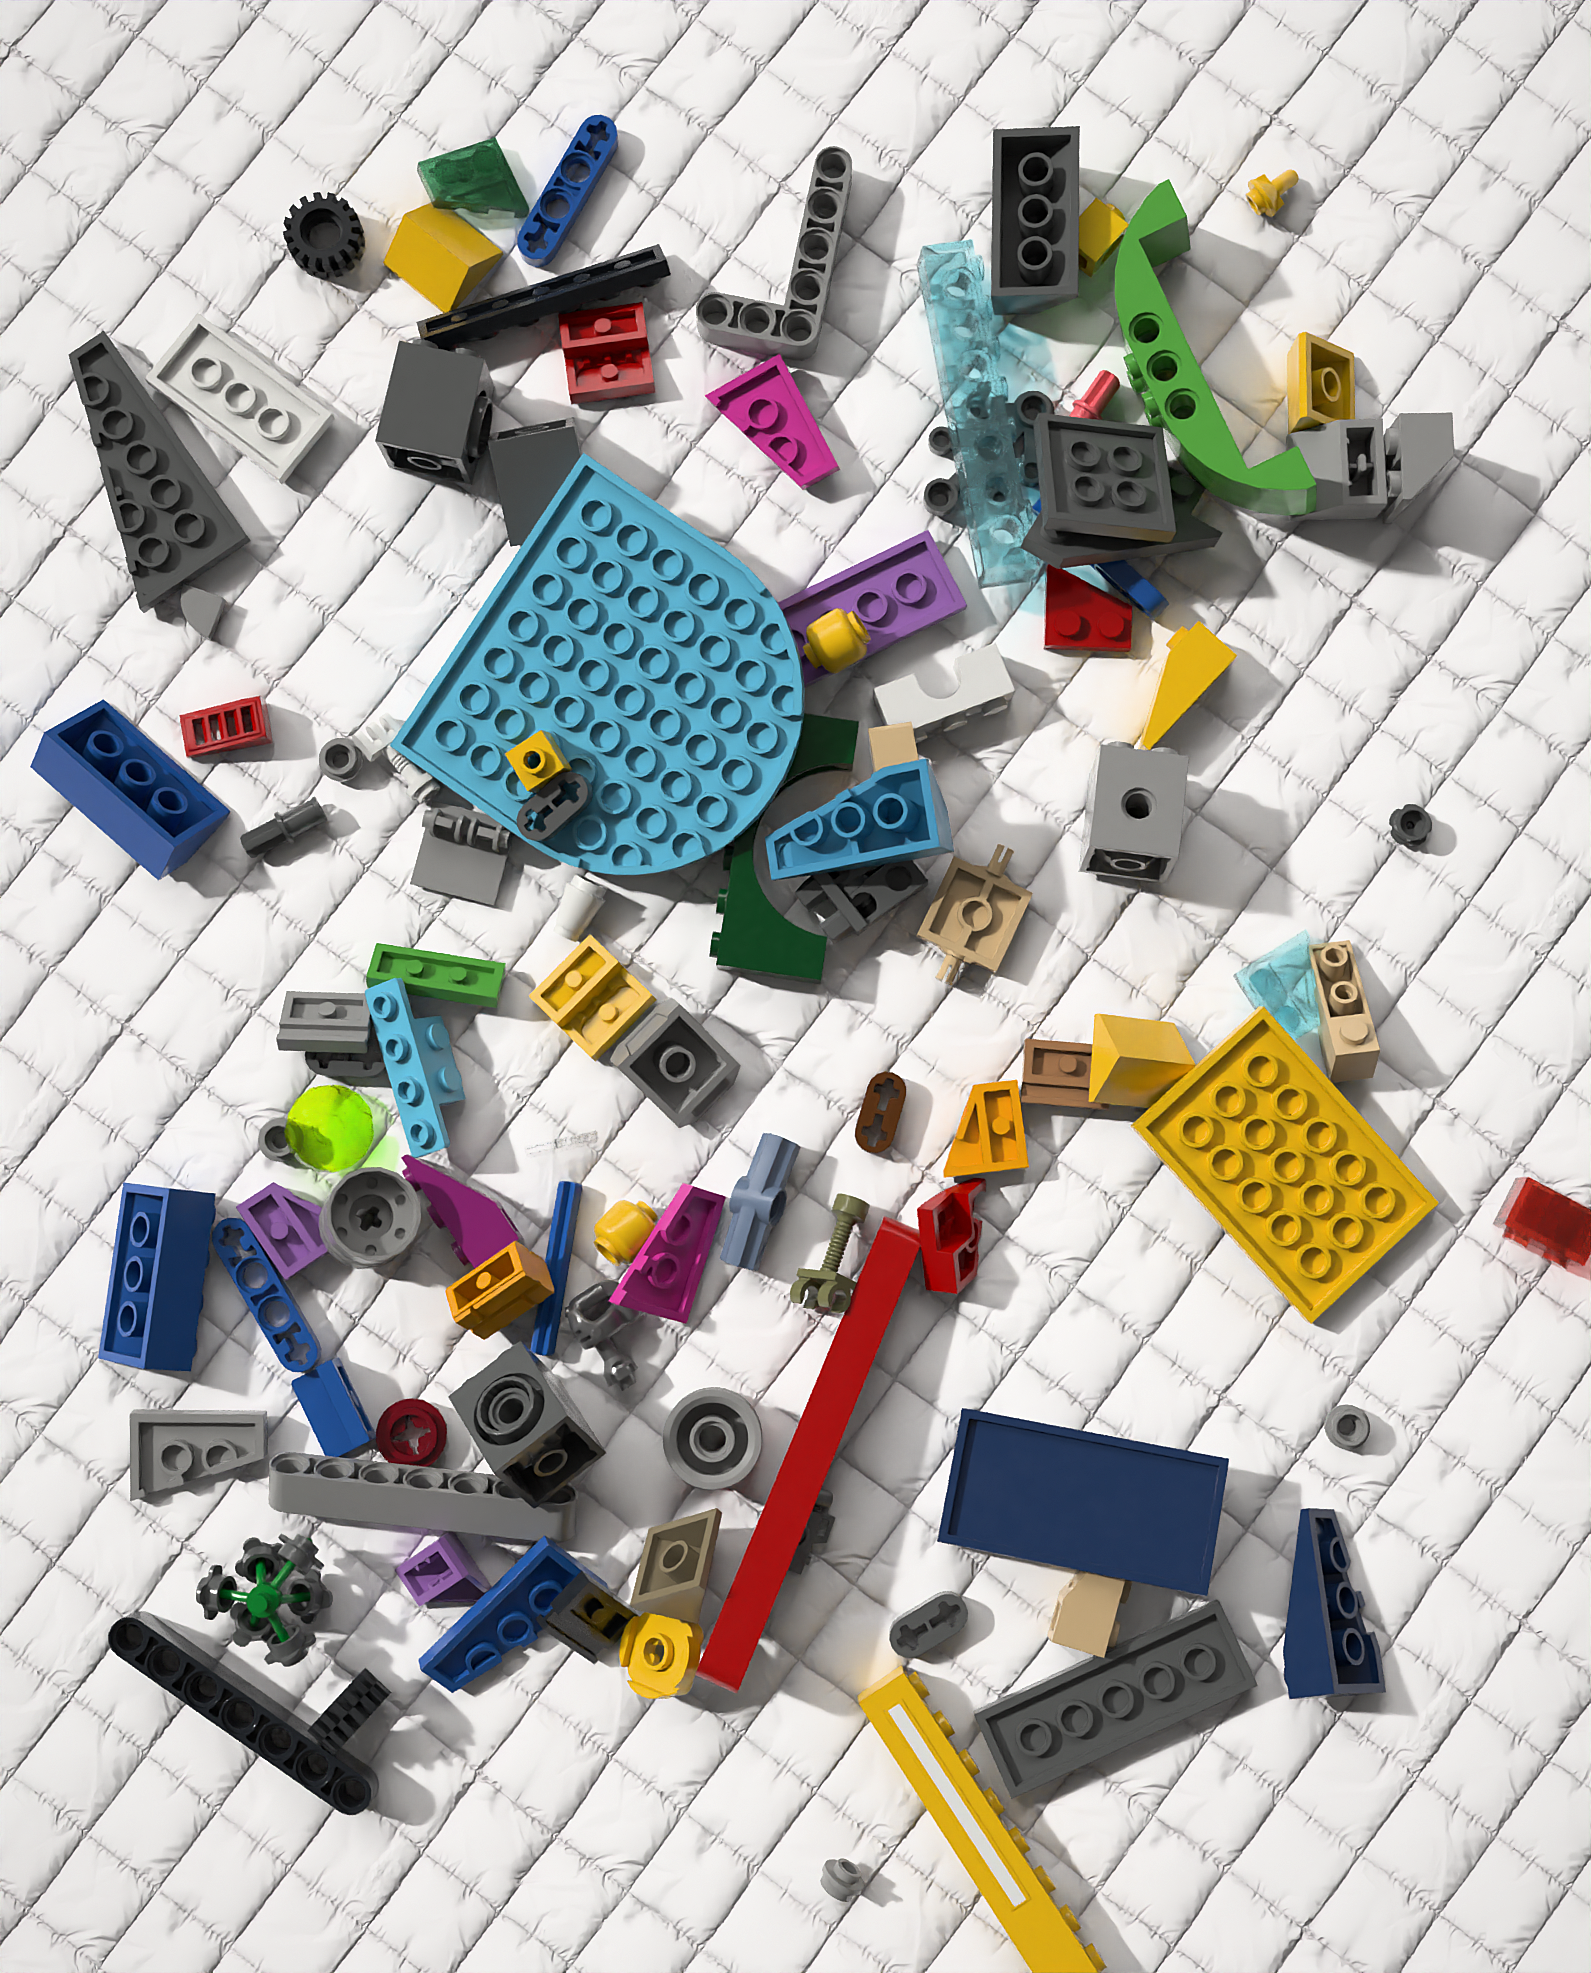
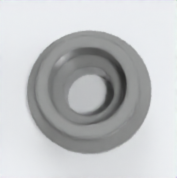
M335 738L328 741L319 753V766L322 772L328 778L337 782L353 779L360 772L363 765L362 752L353 741L346 738ZM339 754H347L349 756V762L345 767L338 768L334 764V760Z
M272 1119L260 1130L258 1136L259 1148L272 1161H289L296 1157L302 1149L303 1133L300 1127L290 1119ZM279 1132H285L289 1137V1142L286 1147L280 1149L275 1145V1136Z
M1343 1404L1333 1408L1328 1413L1324 1429L1327 1438L1333 1445L1341 1449L1352 1450L1360 1447L1367 1440L1370 1433V1422L1363 1410L1353 1405ZM1349 1418L1353 1422V1430L1350 1434L1343 1435L1339 1430V1424L1343 1419Z
M844 1858L838 1860L829 1859L823 1865V1876L820 1879V1883L830 1896L842 1902H849L853 1896L861 1894L865 1885L861 1878L860 1869L853 1862Z

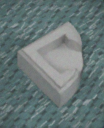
M183 583L180 598L183 614L187 622L197 633L212 641L227 601L221 596Z

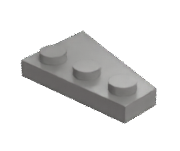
M134 1409L129 1413L130 1501L146 1497L147 1494L166 1488L171 1489L184 1485L188 1481L203 1476L215 1475L264 1459L268 1455L267 1410Z

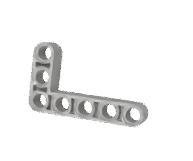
M838 146L826 147L817 154L814 161L784 305L720 292L705 294L698 300L696 305L697 330L704 341L714 345L770 356L780 354L782 358L795 361L806 360L816 352L852 186V158L845 149ZM830 168H836L844 174L838 178H829L823 172ZM821 208H828L835 215L828 219H822L814 213ZM813 248H819L824 250L827 255L817 260L809 258L806 253ZM805 288H810L819 295L812 300H803L797 293ZM713 312H719L726 317L720 324H710L704 320L708 314ZM753 321H762L768 325V328L760 333L751 332L746 327ZM803 329L810 336L806 340L795 341L788 334L792 330Z

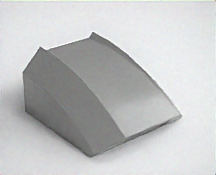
M672 997L655 1006L654 1010L617 1045L610 1058V1061L678 1128L697 1122L734 1085L741 1067L709 1032Z

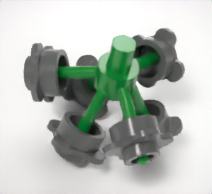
M281 1533L278 1538L284 1545L281 1543L271 1545L261 1542L259 1538L252 1537L243 1543L244 1553L242 1558L235 1563V1571L239 1576L245 1577L248 1581L257 1584V1586L249 1593L237 1591L234 1577L222 1575V1566L214 1564L209 1569L208 1577H203L198 1583L196 1601L202 1605L204 1618L207 1620H214L218 1612L226 1613L230 1610V1617L235 1622L236 1631L233 1634V1641L236 1645L246 1647L250 1642L262 1640L264 1643H267V1647L270 1650L264 1658L268 1665L278 1662L284 1667H290L299 1663L307 1656L308 1651L306 1648L316 1642V1637L313 1633L305 1636L299 1625L284 1627L276 1611L282 1604H287L290 1611L300 1616L303 1623L312 1624L316 1621L317 1614L322 1609L330 1608L333 1602L332 1592L327 1590V1587L322 1583L320 1571L311 1569L314 1565L322 1570L325 1565L315 1557L319 1549L313 1544L311 1538H305L297 1534L292 1540ZM282 1560L286 1564L279 1572V1562ZM293 1570L304 1575V1579H297L290 1584L287 1594H282L280 1587Z

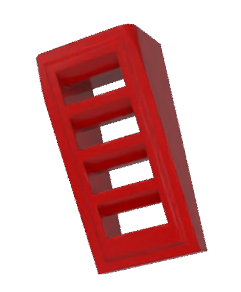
M261 696L244 698L179 715L185 753L188 759L273 743L267 702ZM251 714L253 731L246 733L243 715ZM228 717H234L237 731L235 736L230 737ZM218 719L221 739L214 741L211 721ZM202 722L205 743L197 745L194 724Z

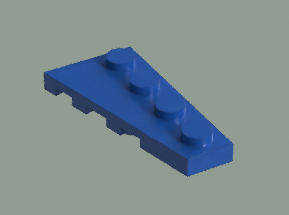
M544 1535L418 1659L420 1670L448 1691L454 1693L501 1663V1656L520 1645L524 1648L537 1640V1633L543 1629L536 1621V1618L540 1614L545 1617L552 1609L550 1603L581 1571L609 1590L608 1585Z

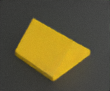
M437 199L403 215L383 263L384 266L438 310L446 313L459 307L504 254L503 251Z
M1302 332L1297 335L1287 353L1288 434L1336 420L1355 419L1353 352L1308 332Z
M1100 1013L1094 1015L1089 1102L1150 1108L1196 1066L1175 1023Z

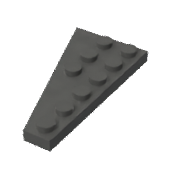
M102 331L68 354L80 399L87 414L90 425L89 431L101 464V474L115 524L122 539L127 567L132 575L137 593L138 606L145 613L181 589L183 583H190L251 540L105 331Z

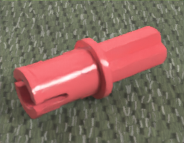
M1107 370L1100 371L1081 400H1074L1072 403L1074 409L1069 416L1103 420L1102 412L1120 388L1119 378Z

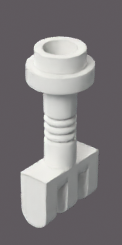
M389 713L379 717V722L387 733L376 722H372L365 727L367 734L374 742L362 731H358L352 736L354 744L370 762L383 754L395 766L410 785L406 794L411 800L417 799L420 804H424L440 790L441 787L437 783L438 779L428 772L423 774L411 760L390 746L402 727Z

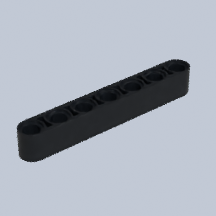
M135 1611L119 1619L111 1626L108 1633V1643L111 1650L118 1657L337 1811L345 1815L359 1814L375 1798L379 1789V1780L376 1773L368 1765L342 1747L333 1756L307 1731L311 1727L308 1723L154 1615L146 1611ZM128 1624L137 1625L141 1629L143 1634L141 1645H134L128 1641L125 1634ZM164 1650L174 1651L178 1655L180 1660L178 1671L169 1670L164 1666L162 1662ZM201 1675L209 1676L215 1681L217 1686L215 1696H207L200 1691L198 1680ZM243 1701L252 1707L254 1712L252 1722H244L237 1717L235 1713L236 1702ZM273 1728H283L289 1733L291 1737L290 1747L281 1748L273 1742ZM310 1754H320L327 1760L328 1771L326 1773H316L310 1768L308 1763ZM348 1780L359 1781L365 1788V1798H351L345 1790V1782Z

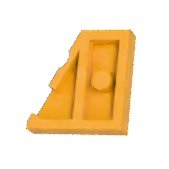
M1018 1080L973 1085L943 1169V1178L1028 1168Z

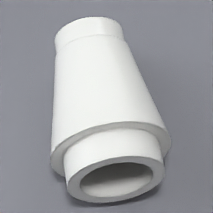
M575 874L572 882H566L553 932L577 942L579 935L583 933L606 902L603 896L607 888L584 876Z

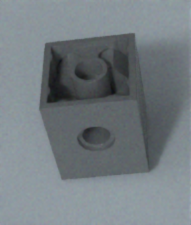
M414 339L412 343L398 342L375 442L389 468L472 485L478 459L484 455L488 444L493 417L492 398L495 386L485 358H480V354L465 348H456L455 352L438 349L436 344L422 339Z
M521 1341L510 1349L503 1351L496 1360L475 1376L467 1379L461 1387L448 1396L492 1472L533 1509L537 1508L606 1454V1451L560 1379Z

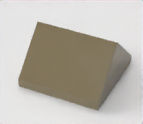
M718 1508L648 1529L630 1602L632 1608L669 1618L699 1623L722 1518V1512Z

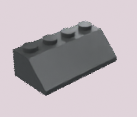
M1080 126L993 129L991 301L994 315L1037 314L1078 297Z

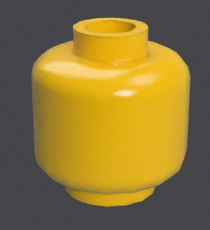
M836 608L807 626L806 637L809 643L803 646V650L816 669L823 665L827 671L836 674L862 659L867 653L866 643L871 639L861 619L854 611L847 613L842 608Z
M620 1200L596 1222L594 1226L596 1240L593 1243L596 1249L613 1265L620 1266L622 1263L631 1265L655 1228L658 1216L643 1201L639 1200L634 1204L627 1200Z

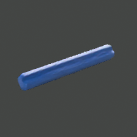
M560 1181L557 1188L545 1259L555 1291L537 1306L530 1348L536 1355L552 1356L555 1353L582 1193V1185L576 1182Z

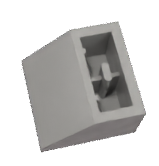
M1453 412L1399 413L1391 426L1386 428L1384 450L1387 505L1382 510L1383 524H1392L1453 458Z
M1383 418L1336 420L1286 436V451L1295 446L1299 447L1317 484L1316 510L1307 515H1290V521L1376 518L1387 505Z

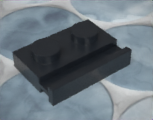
M581 1571L550 1603L552 1609L545 1617L540 1614L536 1621L545 1632L595 1665L599 1660L596 1655L604 1647L609 1650L622 1636L628 1622L634 1616L639 1615L627 1602Z

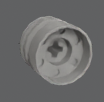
M383 1167L360 1168L345 1175L325 1199L319 1215L320 1237L327 1251L341 1264L356 1269L379 1268L393 1261L415 1238L421 1222L420 1201L413 1186L399 1173ZM367 1212H370L374 1215L372 1223L377 1228L371 1226L367 1231H364L359 1227L362 1220L357 1215L363 1217Z

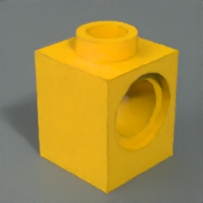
M1097 197L1079 216V269L1090 278L1119 247L1129 226L1125 221L1123 213L1117 207L1109 203L1105 205Z

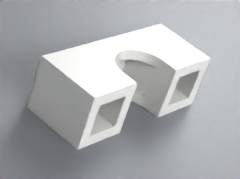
M994 643L955 658L953 670L958 680L959 689L948 698L935 699L926 695L920 688L915 673L874 688L872 698L883 726L912 722L915 742L918 743L927 738L926 732L942 726L943 731H950L968 722L966 717L982 711L984 716H990L1008 707L1007 701L1012 700L1015 689L997 644Z

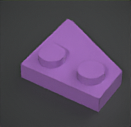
M272 1182L236 1206L237 1211L285 1281H288L329 1253L320 1237L319 1215L322 1208L294 1195L291 1191L277 1183Z

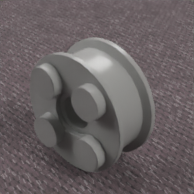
M706 1387L689 1393L672 1409L663 1430V1449L670 1467L683 1481L701 1489H723L738 1483L753 1469L761 1451L762 1427L755 1409L743 1396L726 1388ZM717 1426L723 1430L726 1442L720 1449L709 1450L703 1446L700 1440V1433L705 1427Z

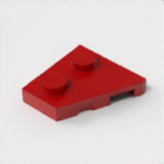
M1047 564L1045 568L1043 649L1129 652L1132 640V605L1064 569H1057Z

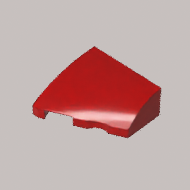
M975 1177L956 1184L936 1194L917 1208L926 1290L958 1294L977 1276L978 1244L983 1221L974 1218L973 1211L975 1197L980 1192H986L985 1178Z

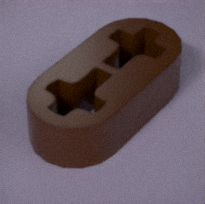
M884 1071L876 1074L870 1080L866 1089L854 1137L856 1144L867 1153L877 1154L885 1151L891 1145L895 1136L907 1089L902 1078L893 1072ZM887 1079L893 1081V1089L899 1091V1096L897 1099L890 1098L886 1110L883 1111L877 1109L880 1094L874 1092L875 1085L882 1086ZM875 1114L883 1116L880 1128L883 1133H887L886 1140H878L875 1146H870L867 1144L868 1137L861 1134L862 1128L871 1127Z

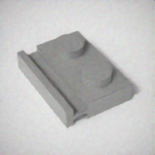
M286 991L279 1022L280 1031L276 1036L278 1051L367 1053V1041L370 1038L373 1021L365 993Z

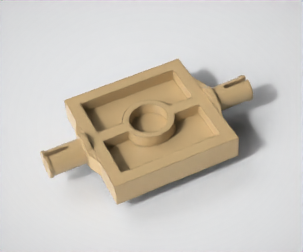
M997 844L988 867L972 865L955 856L953 857L916 936L937 946L946 955L935 976L937 980L942 982L948 967H951L944 983L952 986L962 962L976 964L993 973L997 972L1033 895L1032 892L1013 884L1004 875L1012 854H1014V851L1009 847L1002 861L998 862L1005 846Z

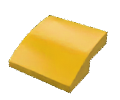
M590 934L529 995L595 1062L657 1000Z

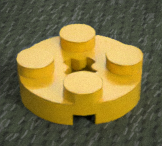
M643 1612L640 1617L634 1616L624 1629L619 1650L621 1667H627L628 1674L632 1679L626 1680L631 1689L638 1695L649 1699H669L676 1695L687 1694L691 1690L700 1662V1646L704 1639L703 1630L700 1625ZM657 1645L664 1646V1657L661 1662L660 1656L655 1653Z

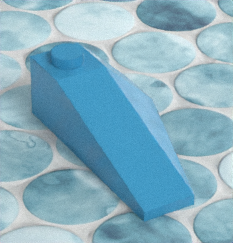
M926 758L883 767L871 774V778L852 789L847 788L835 795L836 798L813 812H806L765 836L771 880L773 881L910 861L954 852L948 809L929 759Z

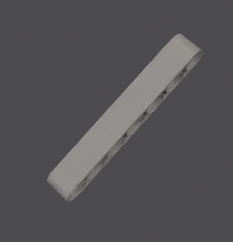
M296 1452L281 1453L272 1457L269 1461L268 1504L272 1509L283 1513L539 1541L545 1535L555 1543L568 1541L575 1534L578 1494L577 1490L569 1484H566L537 1508L533 1509L493 1474Z

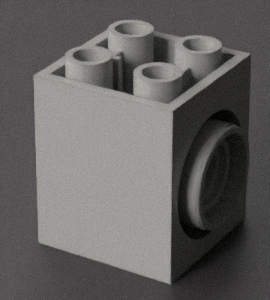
M1120 741L1110 742L1108 745H1100L1089 773L1078 872L1160 883L1166 882L1179 859L1189 756L1179 755L1176 750L1166 747L1154 748L1151 751L1134 749L1132 744Z

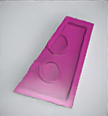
M682 1183L608 1302L687 1324L726 1196Z

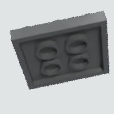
M1038 413L1033 425L1043 529L1166 543L1172 541L1176 533L1163 427Z

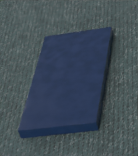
M962 1408L937 1542L1207 1597L1229 1458Z

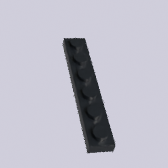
M657 244L416 323L422 340L436 344L438 349L452 351L460 343L475 338L477 340H487L496 336L500 330L515 325L518 327L533 325L540 320V317L556 312L559 314L571 313L577 310L581 304L596 299L600 301L614 299L621 294V291L636 286L641 288L654 286L662 278L670 276L671 273L667 259L660 245Z

